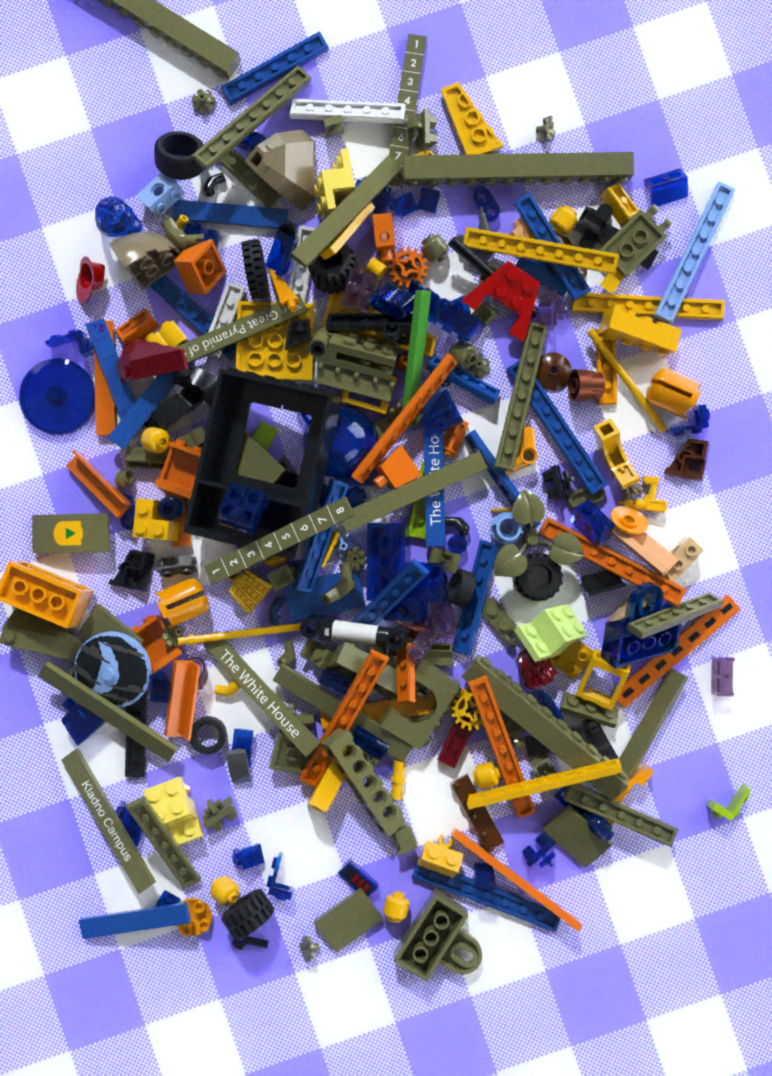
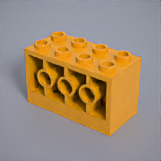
M9 561L0 581V601L64 628L80 626L95 591L25 561Z

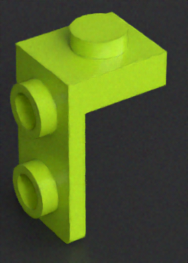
M742 783L727 808L710 799L707 803V806L712 809L710 813L720 819L723 816L732 822L739 815L743 802L749 799L751 788Z

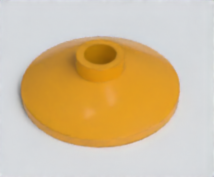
M618 506L610 514L612 523L625 533L639 535L648 528L645 516L634 508Z

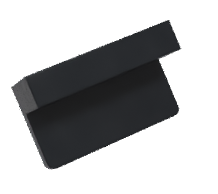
M607 570L580 577L586 596L626 586L620 577Z

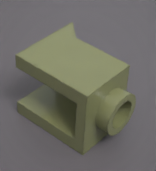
M410 822L404 823L392 834L398 848V856L418 848Z

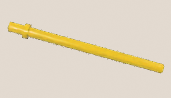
M593 328L590 329L587 334L592 339V344L598 347L661 433L665 432L668 429L602 341V336L599 337Z
M302 623L195 636L194 634H189L187 637H179L178 645L190 644V646H193L195 643L300 631Z

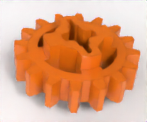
M410 246L407 247V251H404L401 247L399 254L394 251V259L392 258L393 261L390 262L392 265L387 266V270L391 271L388 273L389 278L394 277L392 283L399 282V288L406 285V290H409V285H412L415 289L417 282L422 285V278H427L425 272L429 270V266H424L428 262L427 259H422L424 253L422 252L418 255L417 248L410 251ZM416 260L419 262L421 269L416 266ZM410 265L411 269L405 271V267L407 268ZM395 268L400 271V277L397 275Z

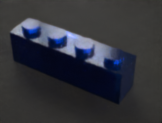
M412 278L406 304L411 307L410 311L413 313L416 290L431 291L428 322L434 326L438 323L442 326L441 330L451 335L453 332L458 335L456 339L464 344L470 342L474 345L486 324L464 309L457 308L455 304L446 298H440L438 294L428 287L425 289L418 281Z

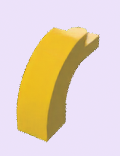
M610 418L593 426L595 440L602 459L612 478L617 480L622 490L640 482V477L623 450L620 431Z

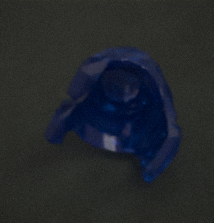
M109 196L102 198L97 203L94 219L98 230L105 236L121 237L141 232L142 222L138 220L132 208L119 197Z

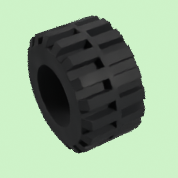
M346 243L335 255L326 260L319 255L308 266L315 287L323 293L328 292V294H333V292L340 294V291H347L348 287L354 285L353 281H357V275H359L355 254ZM339 265V266H338L337 268H335V269L327 270V269H329V268L332 267V266Z
M532 553L526 555L527 568L525 572L520 576L514 577L513 584L516 586V590L523 597L533 601H546L548 598H553L554 594L560 591V585L563 584L562 577L564 576L561 573V565L552 561L548 554ZM533 566H542L548 573V581L542 588H533L527 581V573Z
M256 889L232 904L224 912L221 920L234 940H238L261 927L272 916L275 908L263 890Z

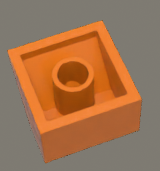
M213 239L184 249L174 260V264L188 293L207 295L227 272Z

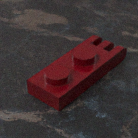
M455 721L437 757L438 761L454 769L474 728L473 726L472 730L469 731L466 725L462 729V723L456 724Z

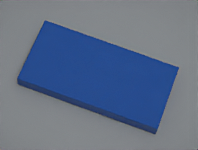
M356 569L352 570V578L356 581L355 587L347 595L330 605L324 604L320 596L341 581L340 573L317 577L312 593L295 590L292 588L294 582L285 586L284 590L291 622L306 619L309 615L313 614L321 616L365 607L366 603L359 571Z

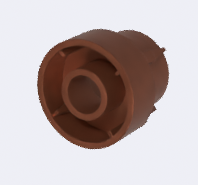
M573 369L568 379V394L572 402H587L589 399L602 398L605 391V379L602 373L587 369Z

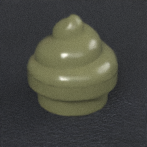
M122 469L116 474L114 484L124 489L129 488L135 482L134 475L130 470Z

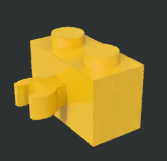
M441 834L437 844L426 841L421 848L417 865L453 878L459 872L463 858L462 853L449 849L453 844V839L450 838L448 844H445L442 841L443 835Z

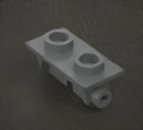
M192 555L179 556V563H176L175 557L161 558V560L157 561L158 567H156V570L160 576L165 578L179 574L192 575L198 572L195 565L197 564V558Z

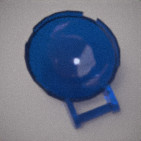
M341 405L325 476L336 478V480L351 478L352 473L378 442L377 432L373 423L363 412L355 407ZM300 413L307 424L302 437L304 452L312 417L309 420L306 414Z

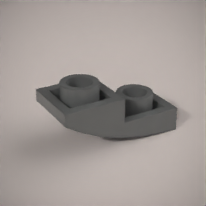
M237 748L232 751H226L232 783L252 781L246 749Z

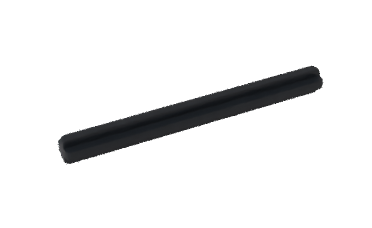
M456 236L449 241L448 245L485 279L495 272ZM535 307L533 308L531 319L535 318L539 312Z

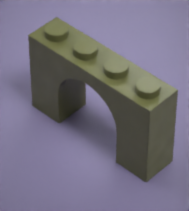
M421 657L415 665V681L429 688L434 693L435 705L433 709L423 717L412 718L389 706L380 720L381 728L418 750L428 744L431 738L429 735L439 727L441 716L443 713L447 714L451 707L450 702L453 698L458 697L462 689L460 688L459 680Z

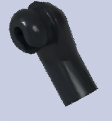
M223 172L207 178L202 187L206 197H211L215 194L213 189L215 185L226 182Z

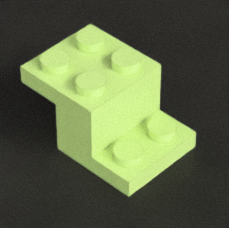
M567 604L544 609L532 622L519 625L514 630L535 662L558 656L570 644L584 640L588 636L584 626L577 620L573 610Z

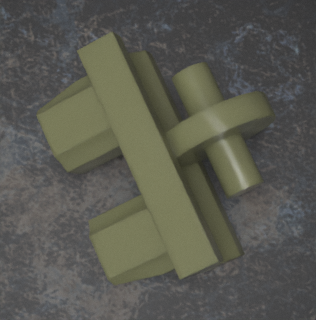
M424 108L421 113L416 114L412 118V123L407 125V131L413 134V138H416V149L419 150L437 143V135L430 133V128H434L437 124V116L430 114L427 108Z
M231 796L223 801L221 799L215 802L212 799L207 800L208 807L204 810L205 815L202 816L204 820L203 826L206 830L211 828L213 831L218 832L224 826L221 820L223 817L226 816L229 821H233L238 817V811L234 806V800Z

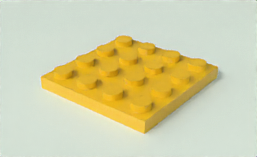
M238 301L237 320L278 302ZM304 303L307 313L236 343V369L243 372H254L261 376L269 375L280 380L313 381V356L308 351L311 339L287 351L285 350L290 321L309 319L311 337L314 336V304Z

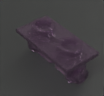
M424 626L405 652L416 667L425 659L434 642L438 640L439 632L437 630L428 631Z

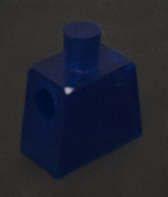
M70 697L61 704L68 712L61 721L77 746L84 743L106 722L79 703L76 704Z

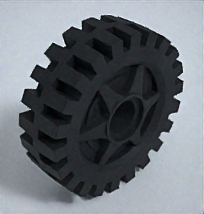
M260 240L242 241V256L251 298L270 297L266 265Z

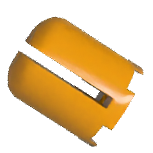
M663 368L652 377L651 385L646 390V400L656 407L686 419L688 416L685 413L688 409L695 406L701 393L698 388L703 384Z
M190 578L154 593V595H159L160 601L157 604L163 618H168L171 624L168 626L169 629L208 611L209 601L206 595L172 609L168 607L204 591L202 584L195 578Z

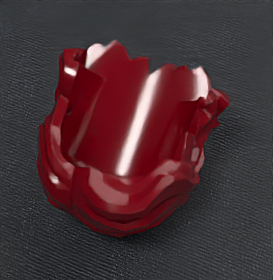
M527 649L519 653L518 666L522 672L525 687L535 690L536 688H541V684L546 686V683L550 684V682L554 681V675H557L558 671L552 666L550 658L535 662Z

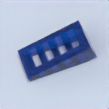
M474 863L473 879L476 889L496 890L493 867L488 863Z

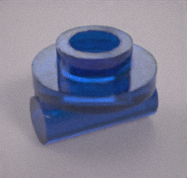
M454 535L447 542L450 551L456 554L465 552L467 548V540L462 535Z

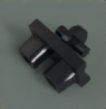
M559 465L551 466V469L542 472L544 482L554 480L555 488L547 490L548 499L562 500L568 498L564 483L567 490L573 489L571 481L576 480L575 476L569 477L567 470L562 472L563 479Z

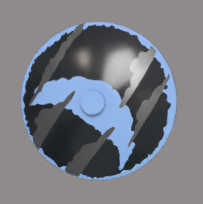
M108 631L94 635L80 647L75 658L74 670L76 680L119 708L135 703L150 685L152 666L149 656L138 641L124 633Z

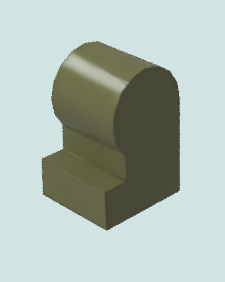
M201 426L177 439L187 442V446L194 448V446L202 447L206 431Z

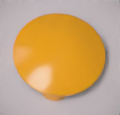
M188 898L180 902H187L191 918L189 924L176 925L180 934L183 936H198L206 932L212 922L210 907L204 901L197 898Z

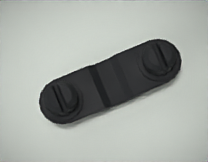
M586 720L583 724V730L590 744L603 757L606 756L610 760L617 759L618 756L601 725Z

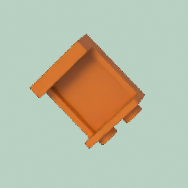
M176 439V441L169 442L170 449L160 478H156L154 486L191 499L202 448L198 446L191 448L187 446V442Z
M151 614L142 620L144 624L140 627L135 625L131 629L144 639L141 645L149 656L153 675L185 653L181 646L174 648L173 645L171 647L165 645L167 640L162 639V634L164 633L163 629L167 625L160 615L153 616Z

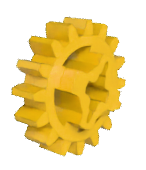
M466 688L464 689V694L460 693L458 695L459 699L453 698L452 701L456 705L450 707V709L455 710L451 716L458 718L455 723L461 722L462 729L467 725L469 731L472 730L473 726L479 730V724L483 725L481 719L479 720L478 709L474 711V714L471 711H467L469 703L472 707L477 708L473 700L472 693L468 692ZM465 699L464 707L459 709L460 702ZM462 716L470 718L471 722L465 720Z

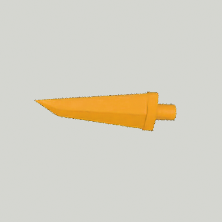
M268 268L280 305L288 306L291 312H295L297 310L295 304L299 302L298 297L278 272Z

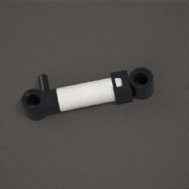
M315 614L309 615L300 625V632L305 638L311 639L318 634V640L331 642L335 639L383 646L382 654L388 657L390 656V649L394 651L400 650L408 638V632L401 626L391 628L347 622L330 616H323L321 619V617ZM308 623L313 624L315 629H311ZM393 635L399 636L401 641L394 640Z

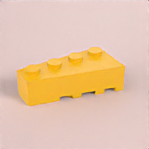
M618 305L612 306L603 313L598 335H602L604 339L609 341L616 339L622 341L621 344L627 346L637 345L640 346L639 349L644 351H658L657 354L662 356H669L677 351L682 329L663 322H656L655 324L653 319L647 316L636 317V312L631 310L620 311L621 307Z

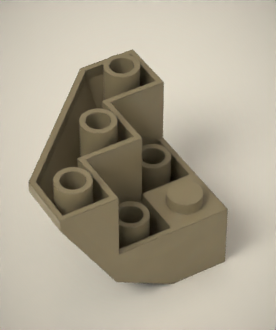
M294 130L275 133L258 144L246 158L245 162L263 180L299 210L302 211L314 197L315 142L305 131Z

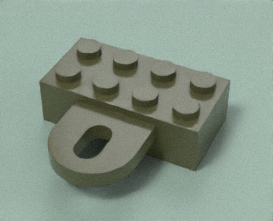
M434 887L394 950L393 961L426 982L438 963L457 974L465 975L474 972L481 964L482 949L474 936L461 929L469 916L467 908ZM462 947L470 952L473 958L470 961H465L455 955L454 951L456 948Z

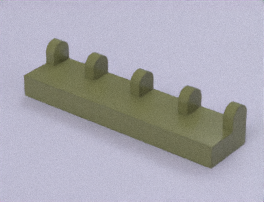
M323 363L318 365L315 383L389 403L395 386V382L385 381L377 377H370Z

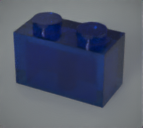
M589 499L575 507L570 522L595 547L608 540L615 528V524Z

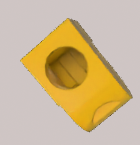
M373 257L365 267L363 277L377 287L388 272L387 266Z

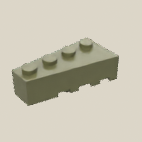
M344 642L332 649L334 655L325 670L330 671L332 668L339 671V676L343 678H355L369 651L358 649L357 645L352 642ZM388 662L374 685L373 691L397 700V668L390 666Z

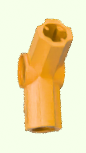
M533 427L523 428L519 452L517 453L512 473L532 465L537 459L535 429ZM523 453H530L532 460L526 461L523 458ZM505 471L507 476L512 474L511 472Z

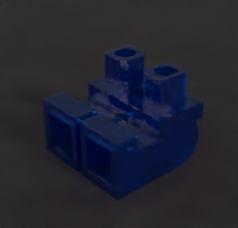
M230 482L218 511L220 525L254 535L261 520V514L270 503L267 493L252 488L248 490L245 486Z

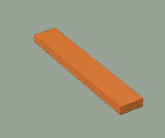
M105 321L115 346L114 321ZM94 350L96 435L109 436L116 427V405Z

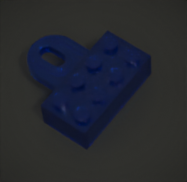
M651 582L639 585L628 598L625 618L605 624L601 658L616 669L677 652L682 623L643 639L627 630L628 623L666 609H662L664 595L660 587ZM648 594L647 603L643 607L644 598Z

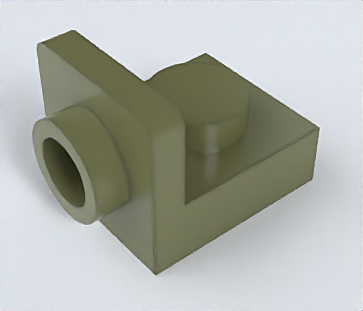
M287 563L267 574V577L276 592L293 583L298 572L294 565L290 566Z
M311 639L307 640L300 653L301 657L310 660L324 670L334 655V652Z

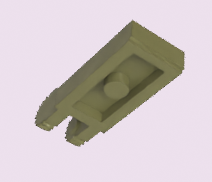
M492 596L484 603L482 614L502 638L504 637L514 649L516 643L507 634L512 630L514 631L517 625Z

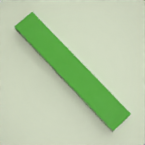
M429 290L415 291L403 408L416 394L421 385L431 291Z

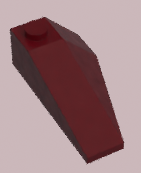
M146 339L127 342L117 362L121 383L189 369L184 349L170 345H161L158 342H149Z

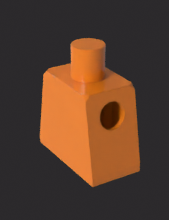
M392 213L372 215L376 255H380L382 263H390L393 261L392 253L395 251Z
M399 445L394 447L376 466L375 469L379 476L373 480V484L379 490L385 485L392 490L420 477L422 474L403 446Z

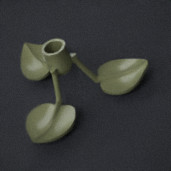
M522 490L513 504L512 516L517 523L522 525L530 523L528 532L522 537L524 544L520 551L514 544L505 545L499 550L494 562L495 576L517 577L523 574L527 568V558L522 554L526 546L535 547L538 544L552 547L549 557L552 561L561 565L573 564L579 561L584 556V552L576 536L568 532L556 535L553 543L541 541L539 535L533 532L532 529L533 522L543 520L545 507L535 494Z

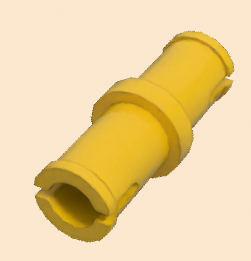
M394 759L393 776H391L390 780L392 782L391 795L394 800L403 799V783L406 782V777H404L406 760L402 762L399 759Z

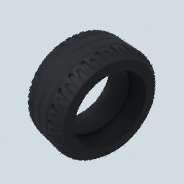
M172 131L165 133L156 140L154 145L155 165L162 174L169 178L177 180L192 179L200 175L204 170L192 160V154L204 144L198 137L188 132Z

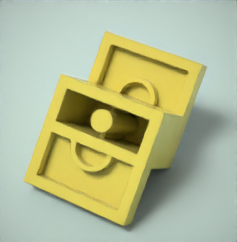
M348 148L340 149L334 164H332V169L321 170L319 177L316 178L315 185H313L314 197L318 199L316 206L317 214L321 216V221L336 208L335 202L343 201L355 188Z
M177 777L143 790L145 797L180 846L204 837L195 801L187 796L182 777Z

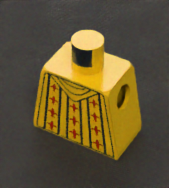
M245 570L242 575L238 572L228 577L234 583L229 592L248 614L252 613L273 588L270 582L250 570Z

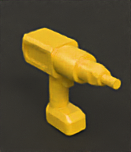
M643 476L642 482L645 485H650L648 495H644V499L618 501V504L644 512L665 513L667 510L666 500H655L660 477Z

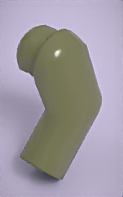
M292 640L283 642L285 652L277 660L279 667L283 663L289 666L296 657Z

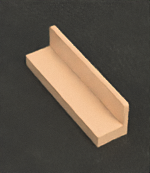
M609 518L603 522V527L606 531L660 576L664 577L678 562L674 555L647 533L632 535L618 529Z

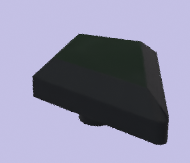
M309 319L290 321L285 344L286 351L312 339Z

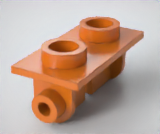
M451 416L443 437L444 455L456 459L469 425L464 419Z

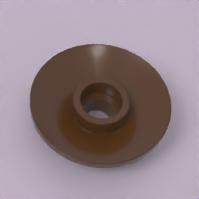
M556 352L542 355L536 375L541 386L547 390L563 388L568 383L569 375L572 371L570 362L565 356ZM555 367L557 373H552L550 368Z

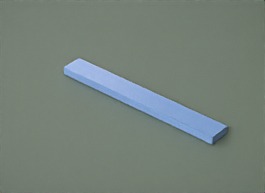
M720 181L717 182L653 317L670 325L673 322L736 190L735 188Z

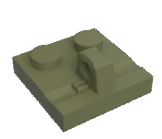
M278 730L268 767L273 770L301 774L311 754L305 757L281 730Z

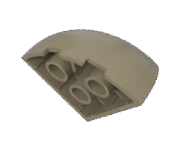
M154 232L127 234L108 244L141 290H144L176 267L174 260L183 251L178 249L168 237Z

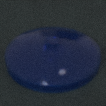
M62 358L44 360L32 367L21 383L19 391L21 410L26 419L35 428L53 435L73 433L85 426L95 412V383L82 366L71 360Z

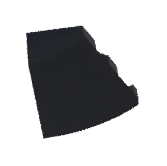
M131 549L125 561L118 567L120 571L114 579L109 580L108 584L147 592L155 554Z

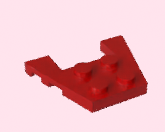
M507 261L468 295L463 297L461 302L476 311L486 294L518 315L508 333L519 341L524 342L540 282Z

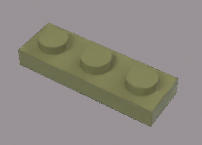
M564 691L561 696L559 711L615 728L619 709L614 707L612 710L602 708L598 704L585 701L579 696Z

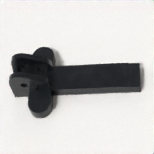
M602 204L598 207L597 211L591 207H585L574 227V230L583 234L578 247L593 249L597 242L604 246L619 231V229L608 224L613 213L610 205ZM585 218L591 221L592 223L600 226L599 231L587 222L583 221V219ZM654 250L639 265L649 270L659 251Z
M401 303L391 304L388 313H329L326 331H383L386 341L409 345L413 313H405L404 305Z

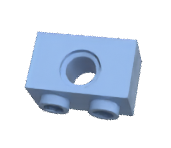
M160 173L136 196L158 219L185 192L175 179Z

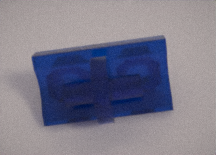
M541 833L535 839L542 847L538 852L530 845L522 851L529 867H532L541 858H543L539 863L541 868H544L547 864L550 867L555 865L552 859L557 855L553 851L548 856L546 853L557 843L544 833Z

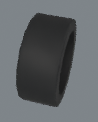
M459 568L456 574H453L446 592L447 602L460 607L468 604L476 586L475 573Z
M206 716L200 718L192 726L191 746L201 754L208 755L217 752L226 741V726L216 717ZM204 724H212L219 731V740L213 746H204L197 739V731Z

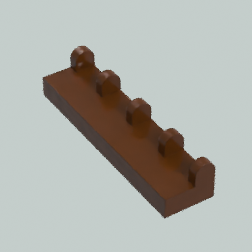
M466 773L450 783L487 852L490 853L495 850V847L504 843V840L485 806L468 809V795L478 792Z

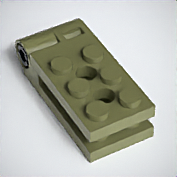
M326 325L317 328L308 345V351L316 358V362L391 381L401 345H398L396 342L379 340L371 335H360L356 331H326Z

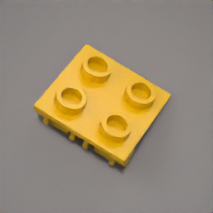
M576 641L570 644L558 656L550 658L551 664L574 680L588 665L593 650L583 642Z

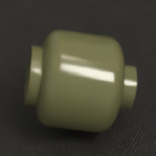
M432 233L421 242L420 250L429 262L432 263L437 260L440 263L447 257L446 252L449 246L439 234L434 235Z
M465 340L453 343L449 349V354L454 357L457 365L461 368H469L477 361L478 352L476 347Z

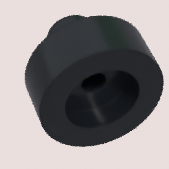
M287 221L278 227L277 234L281 241L289 243L297 237L298 230L295 224Z

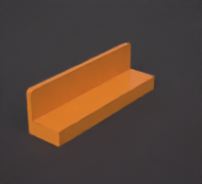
M73 450L72 453L75 457L66 467L120 519L133 505L83 454Z
M174 660L164 730L166 737H183L186 741H191L200 675V666L192 660Z

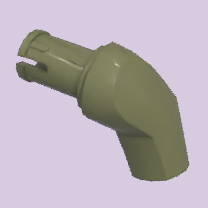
M172 217L161 223L167 237L180 250L204 242L196 241L203 240V234L186 235L183 230L178 228Z
M352 562L339 563L341 581L320 596L324 604L330 605L336 602L355 587L356 581L352 578Z

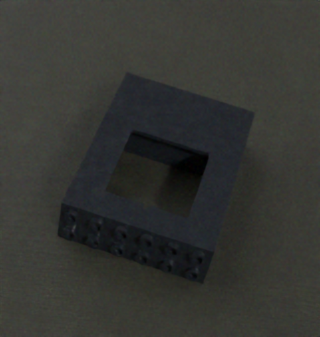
M227 367V370L220 369L183 532L244 547L317 511L343 398L337 396L338 392L321 387L319 390V388L305 383L301 385L287 379H283L282 382V380L276 379L273 376H261L254 372H243L232 367ZM252 403L279 409L283 405L284 410L311 415L312 420L295 488L236 474ZM311 537L275 554V556L291 560H306Z

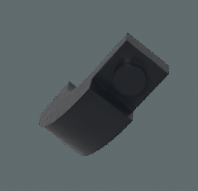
M188 367L189 369L178 371L172 378L174 384L198 394L207 402L211 409L217 378L199 367H196L195 370Z
M184 388L158 406L150 414L151 417L145 422L144 426L146 428L156 427L167 431L181 417L196 410L204 399L195 392Z

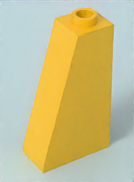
M346 747L343 750V755L346 753ZM332 761L307 802V805L321 813L327 812L344 780Z

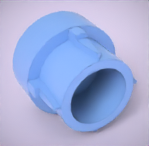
M511 512L498 514L490 524L492 538L502 545L516 543L524 533L523 525L514 520ZM504 523L510 524L512 528L509 534L502 532L501 528Z

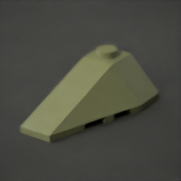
M18 608L13 611L4 623L0 637V644L75 661L80 647L84 644L83 641L67 630H63L55 623Z

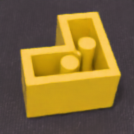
M136 498L132 537L178 541L180 522L163 520L164 501Z

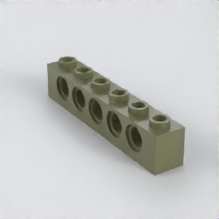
M337 728L320 744L379 832L390 837L406 822L402 816L403 811L392 801L394 799L393 796L382 786L384 785L383 781L373 772L374 767L369 761L365 760L363 757L364 752L353 742V735L348 730ZM346 747V753L343 755V750ZM356 763L357 766L355 770H353V766Z

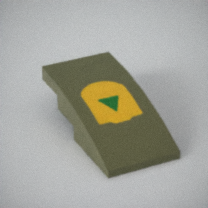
M110 513L32 515V553L110 552Z

